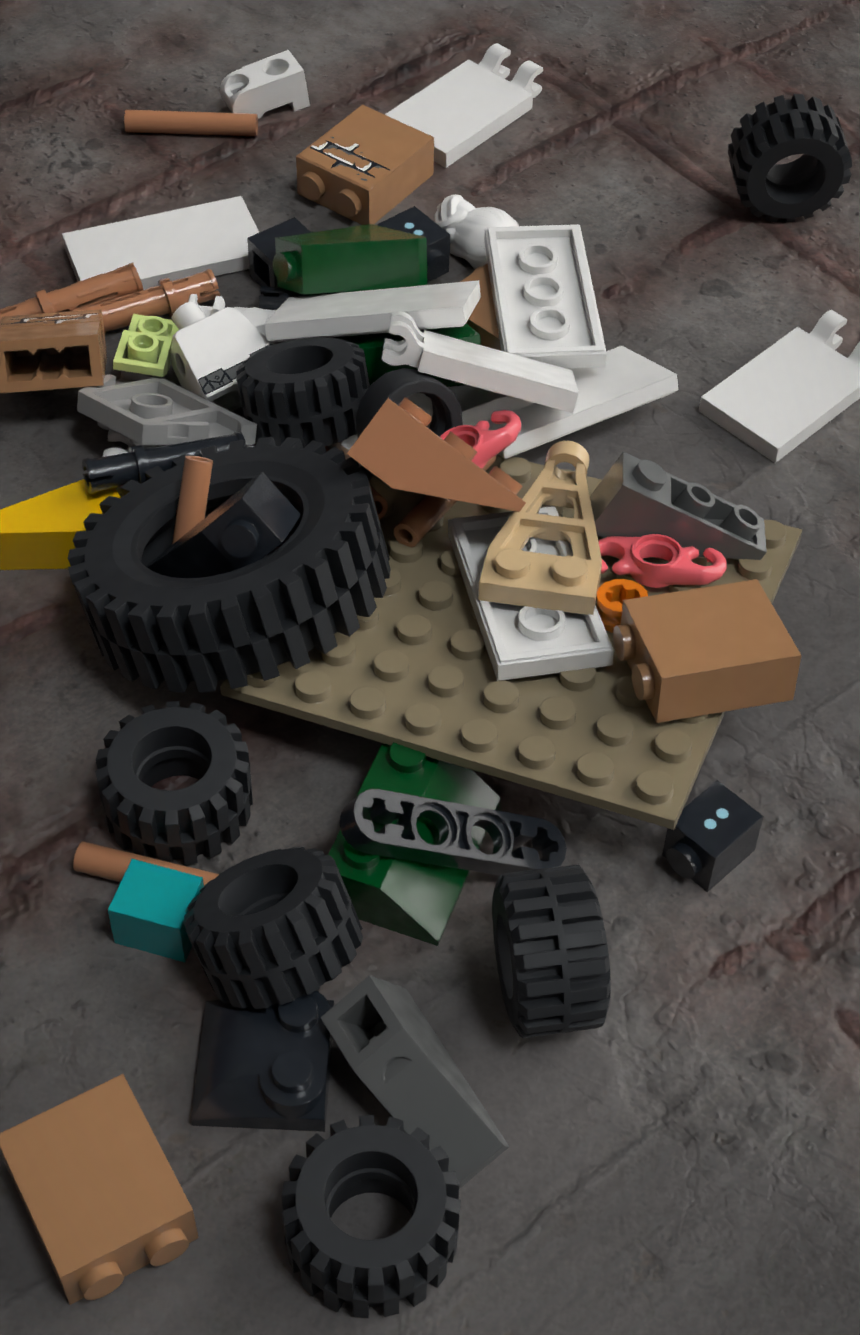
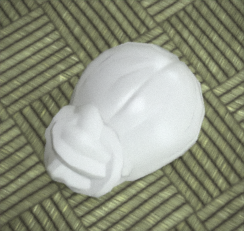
M457 194L444 198L443 202L437 206V211L434 214L435 223L450 234V254L466 259L474 269L488 263L484 243L485 228L519 226L516 220L505 211L494 207L475 208L471 203L464 200L461 195Z

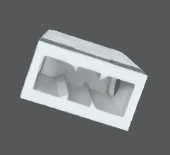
M191 301L181 305L172 315V321L179 330L172 337L170 361L182 388L231 412L242 407L236 380L238 367L243 365L247 358L275 344L267 341L266 336L236 308L227 307L206 317L196 302Z

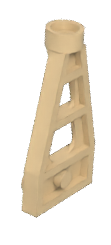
M560 441L550 447L544 469L522 499L526 504L520 512L513 511L488 547L479 581L478 600L585 615L594 614L601 578L602 558L586 480L590 459L588 452L583 446L573 441ZM561 462H567L572 464L576 470L570 472L563 471L556 465ZM542 505L574 509L573 518L538 513ZM531 537L554 541L561 540L568 541L571 544L572 556L527 552L522 549Z

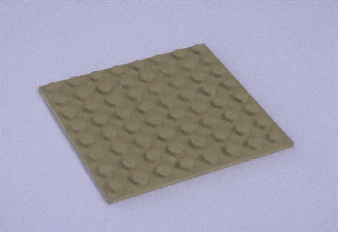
M497 454L495 462L485 472L489 474L494 466L500 468L523 486L517 494L519 498L523 499L544 469V465L529 462L520 457L505 459ZM561 469V470H563V471H569V472L572 471V470H568V469ZM375 475L370 479L369 485L387 501L388 505L386 514L379 521L389 554V565L391 568L390 578L385 579L387 589L383 598H374L377 607L370 617L357 616L360 628L350 637L339 632L335 633L338 646L328 653L323 654L317 648L308 651L310 663L298 669H295L291 662L288 661L277 666L280 674L278 677L264 681L261 672L247 675L248 686L231 689L228 679H225L220 686L221 695L384 744L392 745L394 742L425 753L426 756L673 830L725 712L656 723L646 700L640 701L636 697L632 683V671L626 660L620 661L617 657L613 633L608 631L606 632L614 649L613 664L611 666L497 681L448 536V520L510 512L511 510L457 501L419 543L411 548L400 544L396 540L394 528L426 495L393 489ZM586 476L589 495L591 496L602 480ZM542 505L541 508H543V507H551V506H550V505ZM555 506L560 517H574L573 508ZM764 520L767 553L761 560L725 558L727 562L726 571L719 580L707 585H669L661 588L642 586L647 590L648 596L757 579L772 604L799 544L802 529L786 526L774 520ZM608 555L601 556L602 560L606 562L608 570L601 574L599 587L613 579L635 581L630 574L617 575L612 571L613 564L620 561L618 558ZM655 557L643 559L652 564L668 563L667 560ZM697 557L692 560L693 563L701 566L712 565L704 557Z

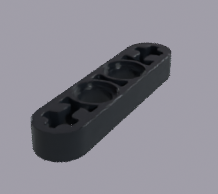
M368 789L359 794L344 807L340 815L341 833L347 843L355 850L367 854L495 875L559 867L566 858L567 848L564 837L559 829L551 822L536 817L382 789ZM369 810L372 821L386 825L377 832H374L373 822L363 819V813ZM417 817H426L435 823L440 835L438 845L428 844L420 837L416 828ZM399 818L397 824H391L393 821ZM473 826L481 827L489 833L494 845L492 854L482 853L476 848L471 837ZM532 839L533 848L521 846ZM513 846H514V847L520 846V847L517 848L516 850L512 851V850H513ZM537 850L542 852L543 857L539 859Z

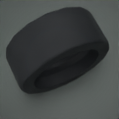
M408 368L391 371L373 382L360 400L355 419L357 437L359 438L388 398L398 404L404 397L417 393H422L429 397L432 401L433 409L429 429L439 437L447 430L463 425L461 405L451 389L426 373Z

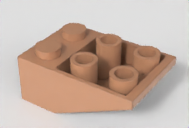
M404 397L399 405L388 398L347 452L350 457L393 489L520 512L526 504L525 501L517 496L523 487L520 483L497 466H494L489 474L471 461L477 454L475 449L451 431L443 440L428 429L427 426L432 421V417L406 397Z

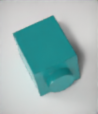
M131 859L108 908L114 942L119 945L186 962L192 944L185 931L184 915L189 912L187 907L191 900L199 895L200 889L204 887L203 877Z

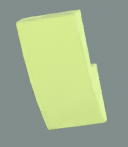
M133 314L129 329L122 332L113 360V369L164 377L171 367L172 337L179 329L170 319Z

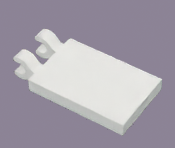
M496 43L488 48L479 64L468 59L385 115L433 136L434 162L447 168L532 109L533 98L542 91V86L533 82V80L543 72V67L532 61H526L519 67L512 81L506 80L505 78L510 74V69L501 65V62L511 55V50Z
M829 310L819 319L809 334L796 327L701 396L699 412L776 463L860 399V341L848 358L835 351L843 341V338L837 335L836 332L846 325L847 319L835 311Z
M400 311L392 312L389 333L400 335L404 340L394 341L385 338L382 360L387 364L394 366L406 364L417 367L418 371L573 413L579 392L572 370L424 330V332H421L409 314Z

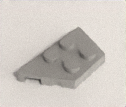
M121 371V378L117 381L116 376L107 374L105 375L103 386L84 387L78 391V412L97 421L99 427L116 431L128 437L130 443L135 446L142 445L144 448H153L160 445H173L229 435L238 431L243 434L246 445L255 444L257 424L158 376Z

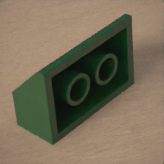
M394 742L392 745L382 743L358 792L359 795L368 789H382L497 810L500 804V797L473 770L428 757L425 753ZM367 810L363 813V819L372 821L370 811ZM417 817L416 828L420 837L428 844L438 845L440 835L435 823L426 817ZM397 818L391 824H397L399 818ZM372 821L374 832H377L386 825ZM473 826L471 830L472 841L476 848L480 850L487 831L481 827ZM341 829L328 854L335 860L359 920L436 946L439 945L470 870L363 853L355 850L347 843L341 833Z

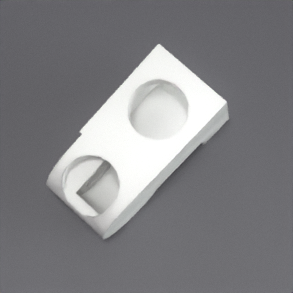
M289 50L233 71L222 80L220 85V96L232 113L257 114L259 119L266 111L285 104H289L294 112L310 106L304 70Z

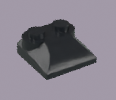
M316 990L309 995L305 994L298 997L292 1002L283 1005L274 1004L262 1009H254L253 1006L241 1009L232 1007L230 1002L223 1003L221 1000L206 1001L191 1115L192 1126L325 1132L333 1037L321 1017L334 1006V1000H327L324 995Z

